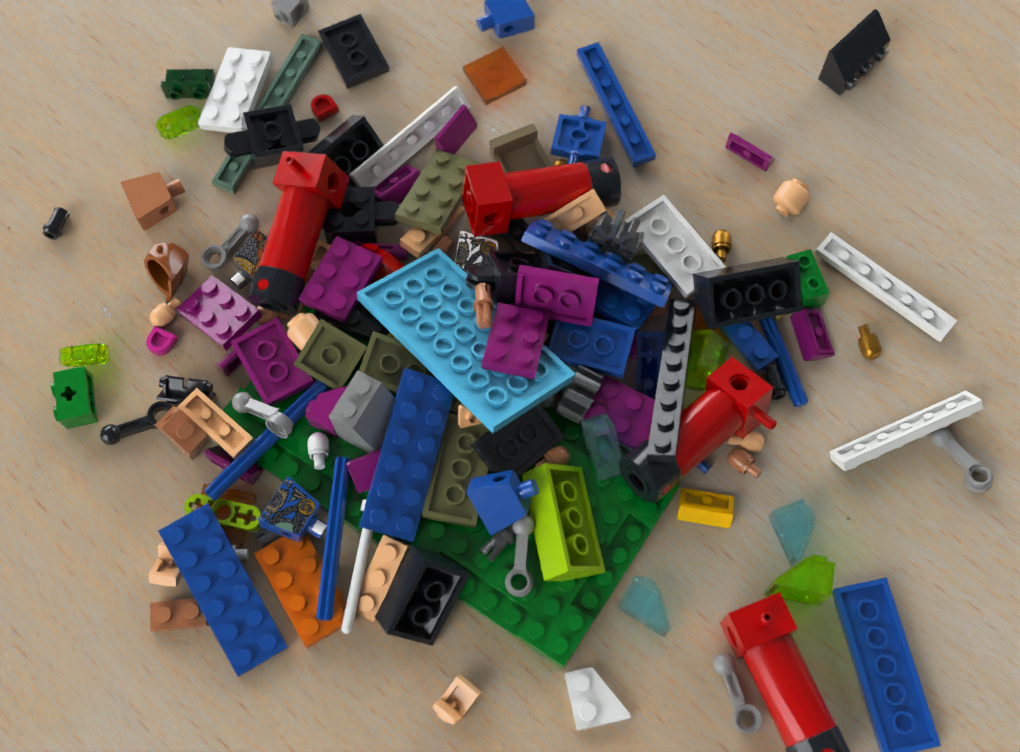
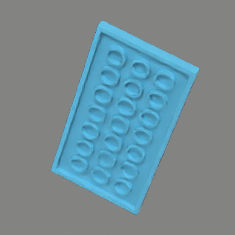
M439 248L358 291L357 300L492 433H495L572 383L576 375L544 344L535 380L482 369V360L491 327L484 330L479 328L476 321V312L473 309V304L476 301L475 290L465 285L467 274ZM491 296V300L494 302V310L492 311L493 324L498 302Z

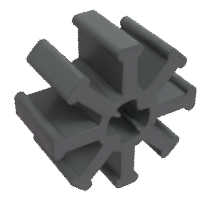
M621 209L616 211L613 219L608 214V211L601 213L588 236V241L596 243L599 249L604 252L616 253L625 262H631L634 253H637L644 238V232H636L640 221L634 217L632 221L626 224L623 223L626 211Z
M580 364L574 371L576 375L572 383L565 387L566 389L555 409L556 413L578 424L584 418L587 408L589 409L592 399L599 390L600 382L603 379V376Z

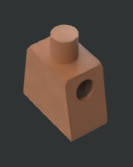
M159 172L120 182L143 231L175 213L177 207L173 197L185 192L180 179L166 184Z
M175 406L154 425L191 460L210 441L209 435L184 411Z

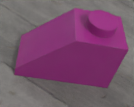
M347 386L319 393L316 400L310 401L305 411V417L309 425L337 439L338 436L329 415Z

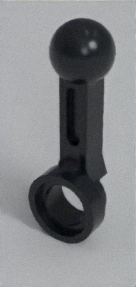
M165 401L155 402L149 407L145 417L117 426L114 424L104 426L100 431V438L105 444L114 445L121 438L149 429H158L154 426L158 422L155 420V415L160 411L168 412L172 405Z

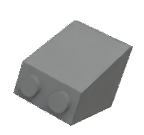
M357 370L329 415L337 436L367 453L381 449L395 397L382 382Z

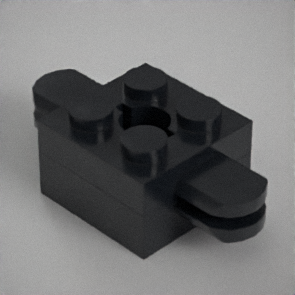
M291 104L243 112V131L226 134L224 138V151L229 157L250 155L254 169L279 165L283 151L303 153V144L316 142L320 133V125L313 118L296 121Z
M374 186L346 188L340 210H327L322 226L327 244L331 245L336 236L349 242L361 240V242L378 243L377 227L398 225L399 222L395 221V213L399 205L395 201L377 202Z
M488 250L485 266L468 267L465 285L474 290L475 286L479 283H486L485 288L489 284L496 302L504 304L515 303L519 266L524 265L543 269L540 257L536 251Z

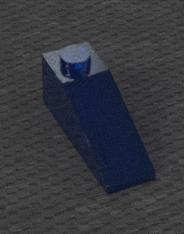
M637 331L636 391L655 400L665 332Z

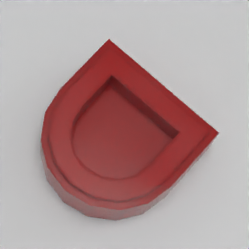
M326 94L317 95L311 101L312 113L319 123L339 112L337 104Z

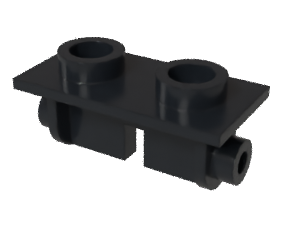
M166 375L159 380V387L163 388V390L156 399L165 400L171 404L182 403L198 388L212 401L216 393L213 392V384L209 383L208 380L189 378L188 387H185L183 377Z

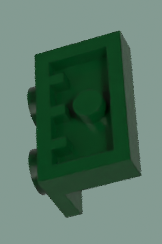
M166 69L165 81H161V88L166 99L194 98L202 100L209 97L215 82V72L213 69Z

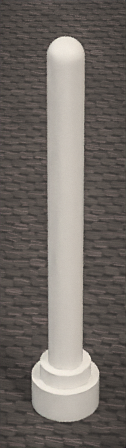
M366 500L362 501L361 511L364 510ZM362 528L341 627L342 632L345 634L351 633L353 629L373 531Z

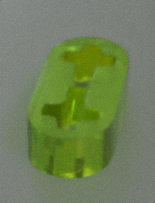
M188 105L161 116L156 122V128L164 139H173L197 129L201 114L197 107ZM192 115L193 119L189 120L188 116ZM170 124L171 128L167 130L165 126Z
M100 343L69 346L59 351V363L65 367L107 363L110 360L109 346Z

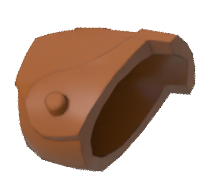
M174 243L156 244L144 259L147 273L158 289L166 295V303H169L173 298L179 285L183 283L188 270V253Z

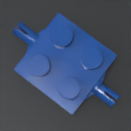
M585 105L580 107L579 115L559 114L550 155L569 158L568 164L578 163V160L599 159L607 122L588 117L590 112L588 105L586 110Z

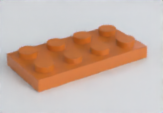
M307 534L301 542L283 536L254 553L307 649L341 629L347 603L337 586L332 620L321 621L316 618L323 561Z

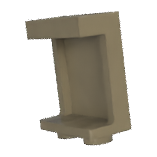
M534 123L490 140V154L494 162L500 161L504 173L552 166L538 140V130Z

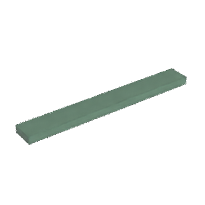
M301 34L255 110L288 105L322 50V41ZM227 155L212 180L213 186L235 195L253 165L251 156L229 157Z

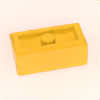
M687 488L680 489L677 511L678 520L730 528L734 515V496Z

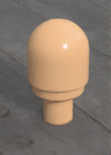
M174 297L168 304L165 302L159 304L151 312L150 322L160 328L167 326L175 318L174 316L177 315L174 311L182 303Z
M752 431L743 440L734 434L727 440V444L737 445V448H742L746 452L756 453L762 450L765 441L760 433Z

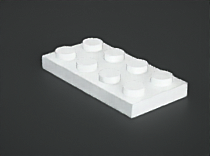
M228 47L198 122L201 129L228 133L243 131V112L254 111L274 58L271 52Z
M662 195L624 220L625 224L632 221L634 217L640 221L636 232H644V238L641 243L642 248L685 299L694 294L693 273L726 268L724 263L665 195Z

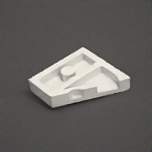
M592 667L564 673L577 731L631 719L628 710Z

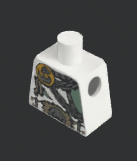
M460 231L455 263L466 274L469 266H485L488 250H499V242L482 236L473 237L471 233Z

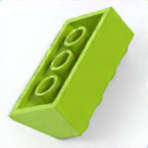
M544 463L523 473V482L534 479L539 488V494L529 498L531 502L529 512L530 517L535 523V543L544 581H567L604 573V563L582 467Z

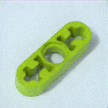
M202 494L191 495L185 501L184 509L186 514L194 511L192 506L198 505L199 501H201L202 505L208 503L216 517L219 508L228 506L231 508V515L225 520L218 519L221 526L246 532H254L260 528L258 518L261 512L255 506L220 498L214 501L209 496ZM252 512L256 521H251L247 525V522L242 518H238L237 514L250 516Z

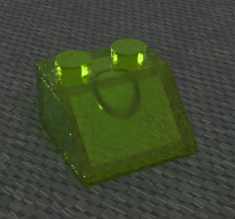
M712 329L693 331L686 388L705 391L707 377L724 364L730 345Z
M821 555L806 557L777 577L765 589L764 595L771 596L780 592L785 600L820 606L832 596L835 562L827 561L828 558Z

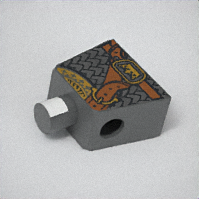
M258 228L232 259L239 271L230 281L239 290L244 288L249 282L252 283L268 238Z

